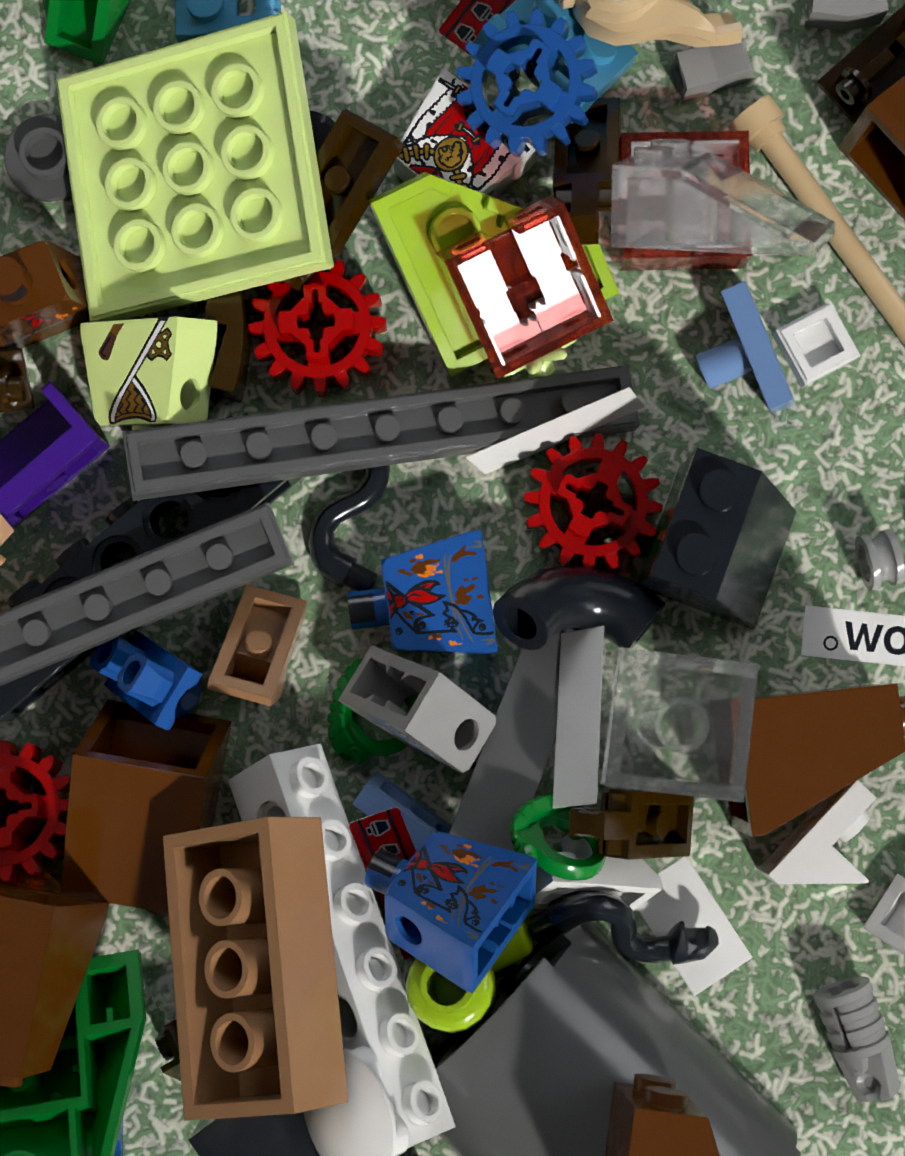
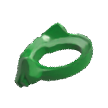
M363 659L354 661L344 671L345 675H341L338 679L337 688L332 693L333 702L329 706L331 712L327 716V721L331 724L328 727L329 739L333 740L331 743L333 749L339 755L344 753V759L349 761L352 758L358 764L367 761L371 755L388 756L400 752L407 747V745L396 738L389 740L372 739L364 733L359 724L353 721L352 710L338 701ZM412 695L404 699L408 713L418 696Z
M545 794L535 799H530L526 801V804L518 807L509 824V833L512 836L511 842L514 845L515 852L536 858L537 865L544 871L562 879L587 880L596 876L601 871L606 857L604 854H597V838L569 836L572 840L584 838L592 849V856L585 859H572L553 850L546 842L543 830L541 829L548 825L556 826L564 833L569 834L570 808H585L584 806L552 808L553 795Z

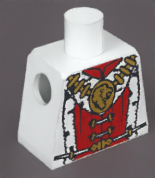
M444 69L437 77L401 139L404 146L393 163L394 173L406 182L427 172L496 198L534 165L537 151L532 143H526L521 157H514L509 152L508 139L506 138L495 150L485 142L486 133L490 126L481 131L474 132L466 121L476 108H463L457 101V95L470 88ZM489 104L493 112L495 108Z

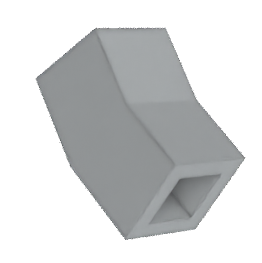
M808 0L804 26L847 31L880 25L889 11L887 0Z
M743 38L741 43L733 45L692 47L678 51L672 63L682 101L722 91L756 78Z

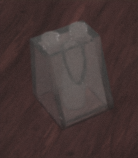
M622 647L606 652L601 693L598 782L610 787L744 803L759 664Z

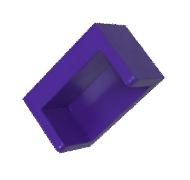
M51 381L40 389L48 400L0 440V514L14 528L19 526L111 447L66 394Z

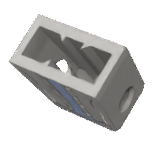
M372 645L338 699L339 702L411 749L460 773H464L470 768L474 770L482 747L496 725V716L442 673ZM412 695L418 696L409 713L400 708L405 698Z

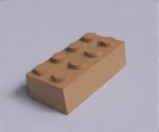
M263 817L163 836L184 1121L295 1114L347 1103L348 1093L321 817Z

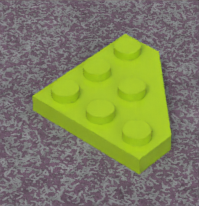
M427 172L367 200L443 366L450 376L492 357L484 333L475 316L480 314L479 309L476 310L473 304L466 299L463 292L464 289L455 269L452 268L449 258L486 240L507 286L508 291H506V294L518 320L534 313V311L531 312L528 304L543 297L536 278L531 277L511 227L538 213ZM562 223L577 257L576 261H572L568 255L560 254L566 270L573 268L576 271L580 270L584 274L596 304L619 294L600 244L573 245V227Z

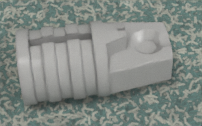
M862 976L846 978L818 989L813 994L816 1006L820 1009L819 1014L822 1023L826 1026L825 1031L829 1042L832 1044L834 1057L858 1102L883 1101L891 1099L899 1091L900 1083L891 1039L888 1031L885 1030V1022L878 1010L877 999L872 993L873 988L870 979Z

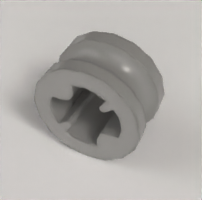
M891 529L880 531L877 539H871L868 534L856 537L855 553L862 581L869 591L880 589L883 581H889L892 586L904 583V558L899 541Z

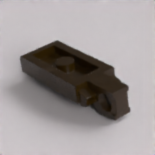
M620 97L598 98L585 112L589 119L586 126L569 123L565 128L569 133L571 143L567 146L555 137L553 168L554 203H556L557 213L570 212V222H572L573 245L599 244V211H615V201L619 200Z
M346 108L344 111L342 110L317 153L333 261L335 256L338 257L369 206L367 200L374 197L404 146L398 137ZM316 272L282 280V282L303 293V285L309 284Z
M609 789V792H601L600 809L570 808L568 836L597 838V854H604L605 857L631 860L690 856L694 792L657 789Z

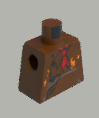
M48 240L38 241L0 256V350L25 348L77 327L80 323L90 321L81 257Z

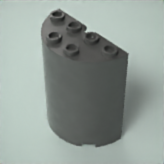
M591 921L581 924L567 933L558 932L541 940L533 948L532 953L523 958L498 984L494 1007L486 1019L469 1031L450 1033L430 1053L456 1126L439 1134V1136L459 1156H605L614 1082L633 1084L634 1074H651L673 1079L676 1081L675 1089L689 1093V1099L709 1118L720 1156H801V1152L796 1148L797 1132L794 1125L618 951L616 946Z

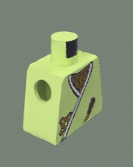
M176 316L80 323L94 419L100 426H132V430L206 421L211 393L209 385L213 374L217 339V321Z

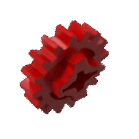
M337 260L330 272H316L310 283L303 285L304 297L291 311H283L289 301L302 292L285 283L281 284L279 281L266 284L272 295L269 300L253 299L252 306L254 310L264 318L263 321L248 324V329L252 337L265 339V342L261 343L253 351L259 362L275 359L268 372L275 382L283 379L287 374L291 375L290 387L295 394L299 395L307 382L314 383L319 398H325L328 391V383L337 381L339 387L346 393L351 390L348 377L350 373L355 371L366 378L371 375L370 367L365 360L366 355H383V344L377 339L372 338L373 334L387 331L386 318L370 315L382 306L379 293H371L363 296L362 293L368 284L366 276L361 272L348 281L345 279L346 268L343 261ZM329 290L343 295L353 304L357 311L353 312L352 308H339L330 299ZM318 303L322 315L325 316L329 326L323 330L319 352L314 339H312L307 329L313 326L314 317L317 316L316 306ZM285 343L286 346H298L306 353L308 366L297 363L288 357L279 344ZM345 343H356L346 357L333 364L332 357Z
M596 433L590 448L583 449L577 437L572 436L567 441L568 454L564 457L553 448L546 451L545 458L551 467L549 471L540 468L532 469L529 478L535 484L541 486L540 491L526 492L523 497V503L532 507H538V513L528 518L525 524L527 529L543 528L546 534L537 546L541 552L551 548L553 545L561 549L558 565L563 567L571 560L572 556L581 558V565L593 568L595 559L602 558L604 565L611 571L618 567V551L622 550L625 555L632 559L641 553L638 544L634 540L636 536L645 539L654 537L657 530L647 523L645 519L646 516L660 514L663 510V504L648 500L647 494L655 490L660 485L659 478L643 479L639 472L648 461L644 455L634 459L632 462L624 457L628 442L621 440L614 447L613 451L604 449L603 435ZM579 464H600L595 473L576 478L568 473L566 475L563 474L568 469ZM620 475L626 480L632 491L634 510L632 509L633 506L622 501L617 486ZM592 489H595L604 494L601 498V505L608 509V514L604 511H598L591 519L581 513L584 503L576 498V495L579 494L587 497ZM550 497L554 498L555 502L564 506L569 521L565 533L559 529L553 519L550 509ZM608 528L616 533L620 532L623 534L616 540L606 544L585 545L590 533Z
M8 740L0 741V814L1 810L11 808L12 801L31 808L18 810L17 814L9 815L6 822L0 820V876L3 882L13 884L19 882L21 867L29 875L40 877L44 875V865L41 860L43 857L47 856L59 861L64 859V852L57 843L61 836H66L69 802L66 794L70 790L71 777L68 775L56 777L63 765L59 758L49 755L41 760L42 749L30 743H26L19 754L16 744ZM24 771L32 773L41 782L47 795L40 796L29 790V778L24 777ZM45 824L41 834L30 845V839Z

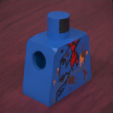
M481 530L463 533L381 560L383 588L347 592L352 630L389 625L394 651L482 655L496 654L498 652Z
M440 831L430 834L410 860L384 849L379 850L368 865L365 885L385 895L386 934L391 942L463 990L473 994L535 906L537 859L526 854Z

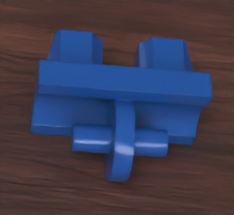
M137 630L129 642L121 637H117L99 645L90 659L89 665L108 677L104 683L108 689L153 724L167 731H170L176 718H181L192 711L201 696L202 683L200 678L203 674L155 640Z

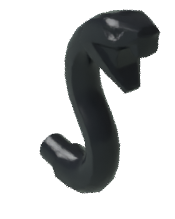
M390 465L365 468V474L359 485L328 501L317 512L310 526L308 546L311 560L316 570L324 578L340 588L347 586L355 591L372 589L377 579V573L357 564V558L343 553L333 539L334 531L341 522L371 508L381 498L389 481Z
M575 891L551 900L547 908L532 915L529 919L532 932L540 940H544L558 932L567 933L586 922L611 923V938L618 951L632 960L647 963L672 961V964L675 965L705 959L719 945V938L715 929L710 926L705 928H687L684 921H679L674 925L666 936H642L637 932V916L630 905L616 896L598 891Z

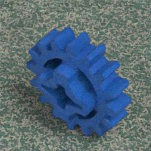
M534 9L530 16L529 24H521L513 10L507 12L506 29L499 32L489 22L483 25L485 35L488 38L483 47L472 42H468L465 46L475 61L473 67L464 66L457 68L456 75L459 79L470 85V89L464 90L457 95V101L463 108H476L466 121L474 132L481 131L490 126L486 133L485 142L494 150L506 138L508 139L509 152L514 157H521L526 143H532L538 154L545 156L548 149L547 139L555 136L562 144L567 146L571 143L565 127L571 121L582 126H586L589 122L586 114L580 108L581 102L597 101L598 93L595 87L584 83V80L591 78L598 71L593 59L578 60L585 53L588 46L582 35L572 37L566 41L569 26L565 19L562 17L558 18L549 29L546 28L545 17L541 10ZM530 43L526 49L506 53L507 50L514 46ZM561 56L566 61L569 70L567 93L556 84L554 76L560 67L558 61ZM535 75L540 83L539 88L535 92L530 89H524L520 93L515 86L518 78L522 77L530 80ZM488 76L494 79L499 90V95L493 103L496 107L493 112L489 106L486 94ZM543 114L551 116L538 124L523 126L528 118Z

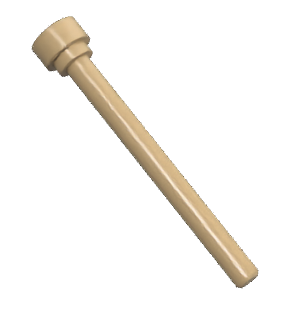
M770 94L765 95L741 112L729 124L730 129L743 146L750 144L755 152L762 150L905 346L904 300L786 140L783 133L787 128L781 122L784 113Z

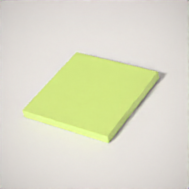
M287 11L56 79L90 322L126 320L334 268L296 22Z

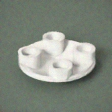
M360 1046L352 1050L343 1047L348 1102L304 1112L307 1129L320 1156H398L404 1153L409 1145L408 1128L401 1116L393 1110L387 1090L381 1081L379 1059L368 1047Z

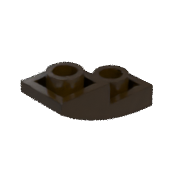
M244 290L198 301V310L204 311L202 318L217 321V333L224 335L222 342L216 340L213 374L209 386L217 397L242 403L250 361L251 335L248 329L250 320Z

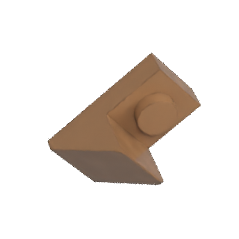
M246 584L209 677L207 689L267 706H272L284 693L287 667L305 618L307 601Z

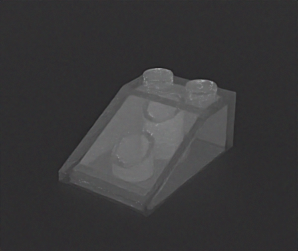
M654 139L651 140L650 146L635 147L633 156L612 165L611 247L813 257L834 236L835 222L709 151H690V140Z

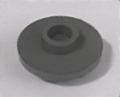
M42 114L25 120L12 132L5 147L4 163L9 178L23 194L38 201L55 202L72 196L61 116Z

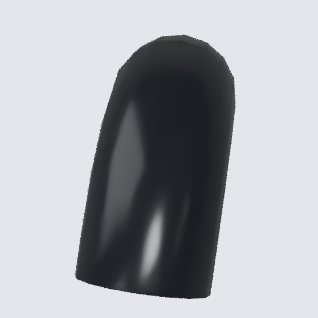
M571 565L539 569L513 585L494 603L493 616L500 632L510 642L527 650L540 649L552 636L564 629H588L604 626V638L611 641L627 654L650 628L666 603L649 590L617 572L594 567L589 568L584 565Z

